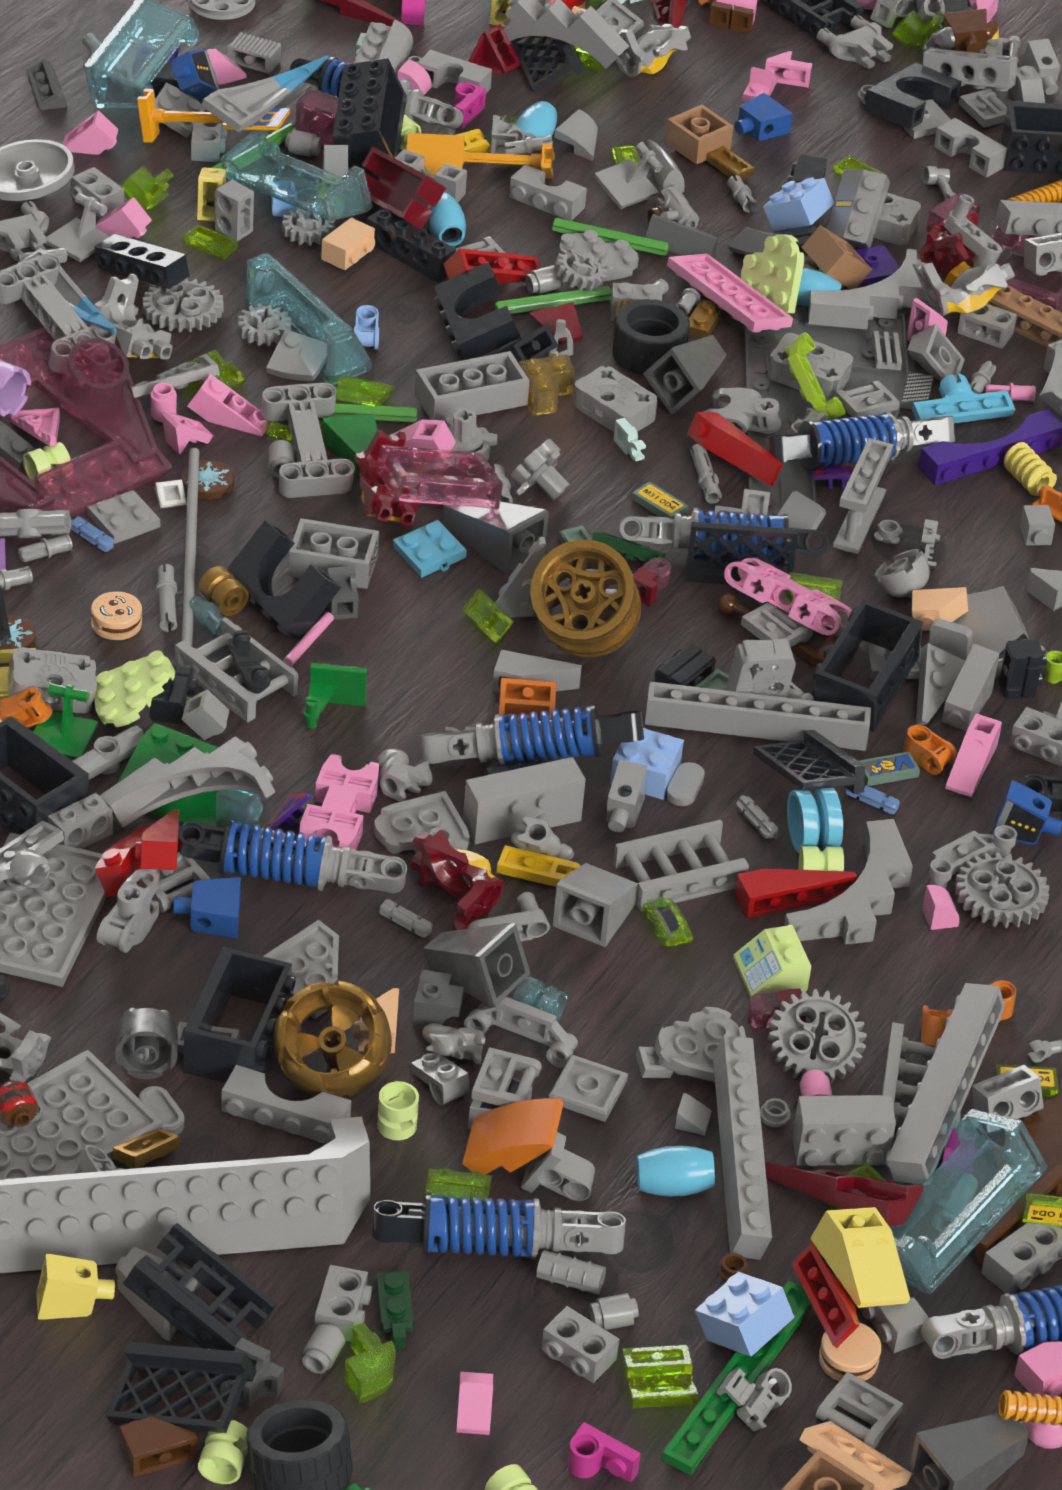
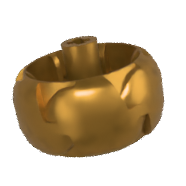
M336 981L335 983L317 982L302 988L286 1002L283 1012L275 1023L273 1045L281 1070L295 1087L312 1096L326 1092L342 1097L344 1095H356L376 1081L384 1070L388 1056L391 1053L392 1036L385 1011L365 989L345 981ZM328 1008L329 1012L332 1011V1026L322 1030L319 1037L301 1033V1024L308 1017L323 1009ZM359 1017L362 1018L363 1023L369 1030V1043L364 1047V1056L349 1047L344 1033ZM321 1047L327 1064L338 1067L339 1072L337 1068L331 1069V1073L314 1071L304 1064L302 1057Z

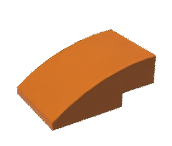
M501 678L499 714H516L517 721L519 722L520 713H526L527 721H530L529 714L537 712L538 720H541L540 712L546 710L549 719H551V711L555 709L557 682Z
M560 1098L526 1100L504 1105L478 1116L473 1120L462 1164L481 1178L500 1166L511 1173L552 1149L564 1102Z

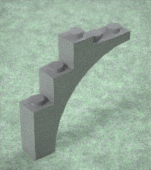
M512 0L509 3L511 8L506 13L508 19L503 23L506 26L503 30L509 41L527 36H547L563 40L594 57L606 69L629 47L622 37L592 6L585 12L580 9L574 14L561 0H557L553 5L549 2L544 7L537 0Z
M907 249L906 259L901 267L894 274L880 282L850 290H811L808 324L867 329L868 320H873V317L896 319L897 310H902V307L912 308L913 300L916 298L926 304V300L922 296L924 290L912 265L916 262H921V259H917V250Z
M235 736L210 754L208 752L204 754L194 747L171 764H163L154 758L101 794L100 797L113 809V820L121 827H124L140 816L162 805L202 792L222 789L243 790L256 793L267 799L275 793V790L271 784V781H273L271 773L265 766L259 767L255 759L257 752L248 741L244 743Z
M894 819L866 822L863 845L867 863L857 881L844 893L825 904L808 910L786 914L784 926L793 925L800 941L842 936L845 945L873 942L877 922L875 916L891 914L895 896L893 888L909 887L913 865Z

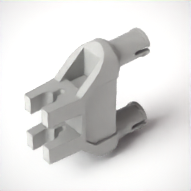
M860 15L854 16L850 22V26L856 29L852 32L836 36L827 28H824L817 34V40L828 46L831 54L842 60L857 62L867 69L875 66V62L870 59L873 56L884 63L891 60V55L885 51L893 49V44L881 35V26L876 22L869 23Z
M27 201L22 204L21 212L24 216L0 221V250L8 252L15 262L19 259L17 258V253H23L21 251L23 248L31 247L33 251H37L39 248L47 250L43 243H47L45 234L49 225V217L45 212L39 211L33 201H29V204Z

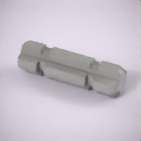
M743 795L736 802L737 809L741 813L744 812V816L756 829H759V833L764 838L773 839L775 834L778 833V827L773 822H770V818L758 805L755 806V802L750 797Z
M386 899L380 905L379 913L388 919L392 917L393 922L411 932L415 930L414 933L420 937L426 938L431 933L433 924L424 918L420 920L419 915L401 905L397 907L398 904L392 900Z

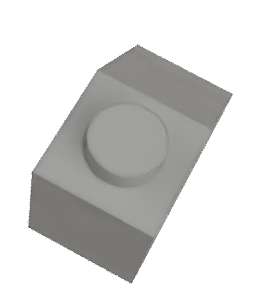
M1018 67L1016 85L1009 88V93L1014 101L1045 103L1042 78L1035 67Z

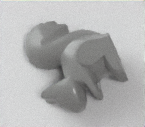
M392 748L382 751L377 758L379 766L382 767L380 770V786L383 794L402 802L406 799L405 789L413 793H419L421 789L418 786H428L432 783L433 777L429 768V761H425L415 767L409 765V757L404 751Z
M525 816L522 821L524 825H518L516 827L518 832L513 833L511 836L512 843L518 849L543 853L544 855L565 860H571L574 856L572 848L561 843L558 836L552 832L548 822Z
M430 1023L423 1028V1038L431 1044L426 1047V1050L443 1056H452L460 1060H472L475 1064H481V1054L485 1044L483 1031L470 1028L456 1029L437 1023Z

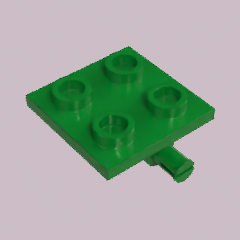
M311 663L309 695L306 698V706L303 709L306 727L309 729L317 727V719L328 703L365 706L367 669L355 666L345 667L327 663Z
M50 683L48 695L64 698L63 713L52 712L50 718L36 725L33 733L70 760H75L85 754L98 727V721L73 716V700L87 703L90 691L76 689L74 685L70 684L61 686Z

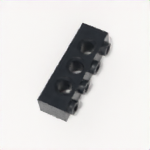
M384 208L367 218L366 225L375 228L374 247L438 283L447 278L444 263L456 252V248Z
M113 234L94 246L98 268L127 277L130 274H135L140 281L167 289L190 277L186 254L117 234Z

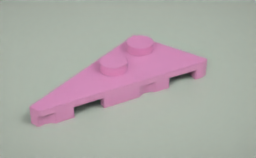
M59 408L20 410L15 415L9 414L11 423L45 444L56 446L60 422Z

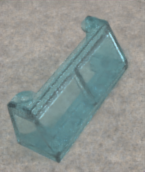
M136 0L83 66L94 108H139L137 98L144 97V89H153V86L150 84L181 42H186L187 45L191 46L197 41L198 29L195 27L193 18L154 0Z
M267 130L252 131L220 158L222 168L226 170L227 179L234 180L237 183L329 221L367 213L373 207L364 169L353 166L342 177L281 153L278 143L274 142L271 144L265 137L268 134Z
M265 253L247 260L246 309L249 311V306L256 309L258 304L262 306L272 305V309L280 307L281 312H288V317H291V324L303 335L327 343L326 370L323 371V380L326 383L335 385L372 370V361L354 330L269 253Z
M973 1109L960 1120L956 1130V1136L960 1145L924 1182L923 1193L904 1225L890 1227L906 1283L923 1293L931 1295L1048 1168L1021 1120Z

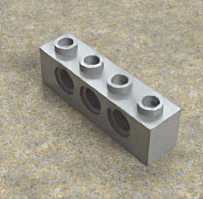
M930 48L924 52L923 66L962 81L961 86L970 84L976 89H985L988 86L995 87L996 91H1008L1009 88L1016 85L1018 57ZM945 63L951 66V73L946 71ZM966 66H970L973 69V75L967 73ZM988 68L994 70L995 78L988 74Z
M1062 1199L1050 1207L1062 1208ZM1029 1221L985 1253L981 1274L1004 1293L1012 1294L1018 1289H1025L1033 1278L1040 1273H1047L1053 1264L1062 1258V1224Z

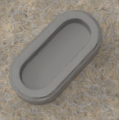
M691 762L679 765L668 785V801L673 805L681 807L692 804L704 782V769L700 765Z
M150 1086L140 1092L139 1099L163 1122L162 1129L176 1135L183 1131L185 1123L184 1114L167 1090L158 1086Z

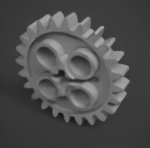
M188 278L170 289L157 285L156 288L149 287V292H145V297H143V314L146 315V319L152 320V325L159 323L160 329L168 326L169 331H172L174 328H178L179 332H182L183 329L192 332V328L202 330V325L210 327V322L217 323V318H221L222 312H224L223 295H220V290H214V285L207 286L206 281L199 284L197 279L188 282Z
M997 852L996 857L992 858L988 853H985L984 860L975 856L974 863L967 860L965 867H960L955 883V894L958 895V903H964L963 910H972L971 917L973 918L978 915L982 916V923L989 919L992 920L993 926H996L998 922H1002L1004 927L1008 928L1009 922H1013L1016 927H1019L1021 920L1026 924H1030L1031 918L1037 920L1039 913H1044L1049 899V885H1046L1047 878L1040 877V869L1032 870L1033 863L1022 864V857L1015 861L1012 860L1011 854H1008L1006 858H1002L1001 854Z
M814 989L812 996L809 997L806 991L802 990L800 999L792 994L789 998V1003L782 1001L779 1007L780 1010H775L773 1014L774 1020H771L769 1029L772 1032L769 1033L768 1040L774 1042L770 1047V1052H779L775 1061L786 1062L783 1069L784 1072L791 1068L794 1069V1079L807 1071L820 1070L825 1073L830 1080V1084H832L835 1074L842 1080L846 1075V1071L853 1072L855 1068L854 1063L859 1064L862 1058L860 1053H863L866 1045L861 1042L865 1041L867 1034L859 1032L863 1029L864 1022H855L859 1012L850 1013L848 1011L851 1005L850 1002L843 1006L839 1004L841 1000L840 995L832 1000L828 990L823 997H819L817 989ZM819 1014H824L815 1060H811L810 1054L816 1036L815 1031L819 1022ZM799 1017H809L812 1023H805ZM828 1024H836L841 1030L835 1031ZM793 1043H801L806 1049L799 1050ZM829 1050L835 1057L829 1058L822 1051Z

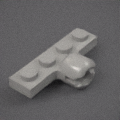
M41 821L0 848V882L6 879H14L27 888L41 887L47 881L51 872L50 866L47 865L49 860L42 854L64 840L63 830L45 821Z

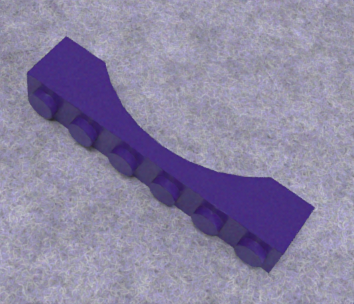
M1044 410L1028 415L1024 423L1008 436L994 441L974 444L942 441L921 448L918 468L934 485L1004 464L1005 455L1008 450L1017 443H1027L1034 450L1035 454L1055 449L1062 445V423L1049 410Z

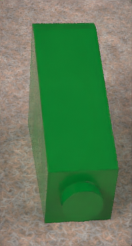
M374 415L323 417V442L340 459L350 460L354 464V473L359 475L358 463L354 457L368 448L377 431ZM383 451L379 454L381 458H383Z

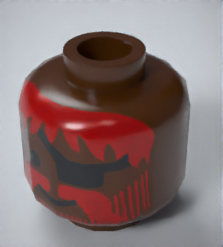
M13 1080L3 1083L0 1086L1 1122L9 1127L28 1125L35 1118L39 1109L31 1087L21 1081Z

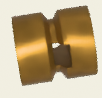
M222 566L213 567L200 579L199 591L209 602L213 603L214 607L222 615L232 616L237 614L247 604L249 592L226 568Z

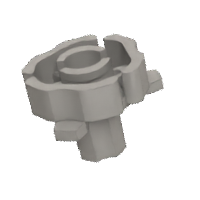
M459 408L457 412L453 413V416L446 417V425L456 442L447 460L442 462L449 463L459 469H471L473 459H475L476 466H482L487 462L490 446L497 445V434L489 433L484 427L478 428L476 425V413L468 408Z
M551 439L546 440L511 473L510 478L519 487L516 491L519 497L529 487L537 483L554 501L569 487L570 484L554 468L557 465L558 457L561 455V449Z

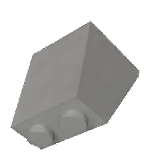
M583 864L561 879L557 884L553 926L606 947L635 906L638 883L590 864Z

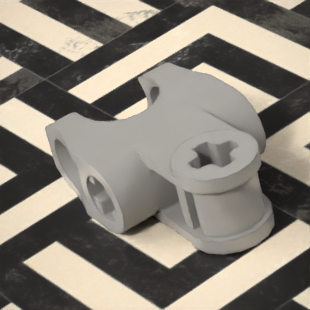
M739 387L717 389L712 395L713 407L716 409L710 408L703 411L719 413L744 434L747 431L770 434L778 431L782 425L778 415L780 408L778 401L772 398H762L753 389ZM725 396L729 398L731 402L724 403L720 400L719 397Z
M139 869L123 883L117 893V904L99 926L97 933L98 943L112 945L119 948L121 952L127 953L133 945H137L144 940L159 916V902L152 900L159 887V873L149 869ZM145 878L152 881L146 888L136 884L138 880Z

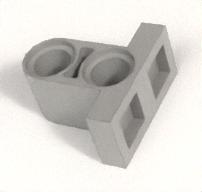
M877 0L870 19L887 28H892L896 17L909 18L916 13L917 0Z
M557 1132L553 1148L526 1164L521 1188L532 1193L541 1184L571 1200L583 1201L589 1198L591 1194L595 1167L588 1160L565 1150L566 1136Z

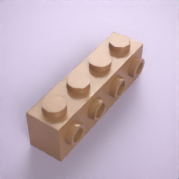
M1007 286L996 292L987 303L1017 314L1014 332L1046 348L1048 344L1062 340V313L1051 306L1033 299L1031 296Z

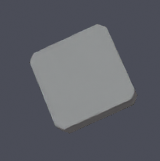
M794 491L777 516L788 514L789 528L817 529L826 515V510L798 491Z
M938 618L930 627L929 644L966 661L972 648L973 631L969 627Z

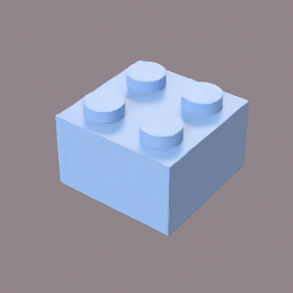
M811 177L799 183H795V181L785 183L782 186V190L770 196V200L763 208L772 230L775 232L812 225L834 205V200L825 178L814 180Z
M643 728L644 740L620 744L612 761L610 784L612 785L619 759L646 765L645 795L663 800L678 766L681 765L684 740ZM625 786V789L631 790L630 787Z
M741 1272L731 1276L722 1287L710 1295L695 1310L708 1341L750 1357L794 1318L783 1287Z

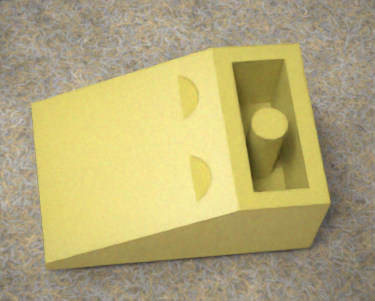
M876 1207L826 1211L810 1239L857 1307L908 1303L910 1296L892 1230Z

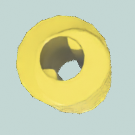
M1027 443L1015 444L1005 455V468L1031 495L1040 496L1038 491L1041 486H1051L1053 488L1057 480L1056 474L1052 473V469L1041 460L1039 455L1035 454L1034 450Z

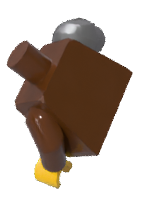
M986 8L944 13V29L932 33L929 41L923 45V56L924 52L930 48H953L955 51L977 53L980 49L987 47V40L999 39V26L995 21L987 23Z

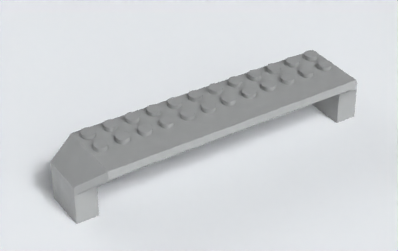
M362 1117L330 1119L331 1141L309 1155L1 1179L0 1273L42 1270L46 1254L91 1260L97 1265L118 1263L122 1256L126 1257L134 1246L165 1259L167 1256L157 1246L176 1223L189 1231L217 1255L344 1244L370 1200V1145Z

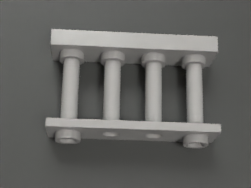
M868 438L840 498L839 507L847 508L849 511L834 541V548L846 552L859 553L886 494V489L877 487L892 455L894 444Z
M225 617L221 620L220 637L198 649L193 648L184 640L176 644L175 666L192 667L193 678L197 679V683L205 690H209L220 702L248 723L256 718V703L263 697L281 687L293 697L297 695L298 673L294 668L289 667L251 637L250 642L258 655L259 662L267 668L268 676L272 680L270 686L262 693L255 694L241 686L246 683L242 674L231 677L223 672L235 665L231 654L216 663L206 658L211 653L228 645V641L234 637V633L237 630H242L238 625H235Z
M721 820L615 844L613 866L615 869L630 866L639 882L636 905L640 911L653 909L654 907L651 903L661 907L665 906L666 903L669 905L735 889L737 874L748 872L749 865L745 858L730 861L720 845L723 828ZM708 847L718 864L703 867L694 850ZM682 853L692 870L677 873L667 856ZM656 859L665 877L651 880L641 863Z
M892 1022L882 1095H891L895 1120L897 1121L898 1118H906L907 1107L900 1106V1103L894 1102L895 1098L900 1099L901 1096L915 1098L917 1086L903 1084V1081L897 1080L898 1076L903 1077V1074L924 1077L926 1073V1065L905 1062L906 1059L900 1058V1055H906L907 1052L933 1057L936 1046L908 1041V1037H903L904 1024ZM961 1113L956 1120L953 1130H959Z

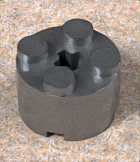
M131 1008L126 1010L116 1029L115 1058L120 1068L122 1065L128 1070L127 1074L135 1078L154 1079L162 1076L163 1071L169 1067L170 1070L174 1067L177 1061L178 1029L172 1014L167 1010L153 1008Z

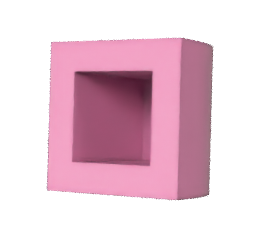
M407 60L398 70V79L409 80L411 89L422 90L423 96L432 87L429 74L418 63Z
M927 885L922 911L930 930L958 927L959 915L949 892L941 886Z

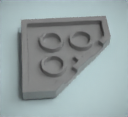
M317 920L264 955V957L292 963V976L296 977V983L291 997L302 988L313 983H335L338 981L339 935L320 920ZM328 1008L318 1011L311 1016L316 1019L328 1011Z

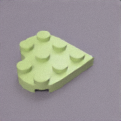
M777 234L765 239L763 252H755L744 257L741 279L786 313H795L804 265L803 252L800 253L799 247L796 244L798 240L795 237Z
M158 650L146 657L129 661L123 666L98 674L96 676L97 689L94 700L96 712L104 725L106 723H113L115 727H121L140 718L138 713L145 706L150 707L152 698L164 691L162 686L169 679L174 680L175 670L170 660L163 655L162 651Z

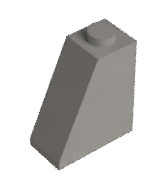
M977 644L973 645L945 702L943 723L964 731L968 730L975 714L980 713L992 694L1000 653Z
M134 1246L126 1257L122 1256L116 1265L117 1289L161 1337L169 1341L177 1331V1328L123 1284L134 1265L145 1255H148L157 1264H160L164 1259ZM166 1271L162 1274L174 1285L178 1283V1281ZM194 1278L186 1287L201 1298L202 1284Z

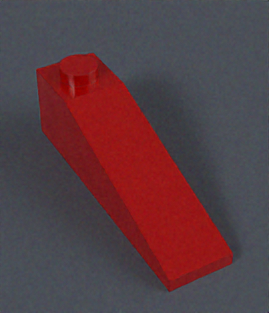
M461 248L444 263L449 280L489 262L499 284L525 282L527 274L541 268L537 256Z
M696 412L687 435L724 460L765 484L774 486L782 468V462L719 413Z
M173 809L143 831L142 842L136 841L135 859H141V869L177 870L179 810Z
M153 824L141 826L104 851L94 869L107 897L117 896L123 883L135 871L141 869V859H135L136 841L142 842L143 831Z
M760 869L737 874L734 896L748 919L829 902L853 885L857 880V875L855 872Z
M812 1242L791 1265L832 1345L838 1348L859 1327L855 1303Z

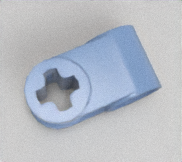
M363 305L357 309L353 348L357 349L358 346L374 347V350H378L379 312L376 307Z

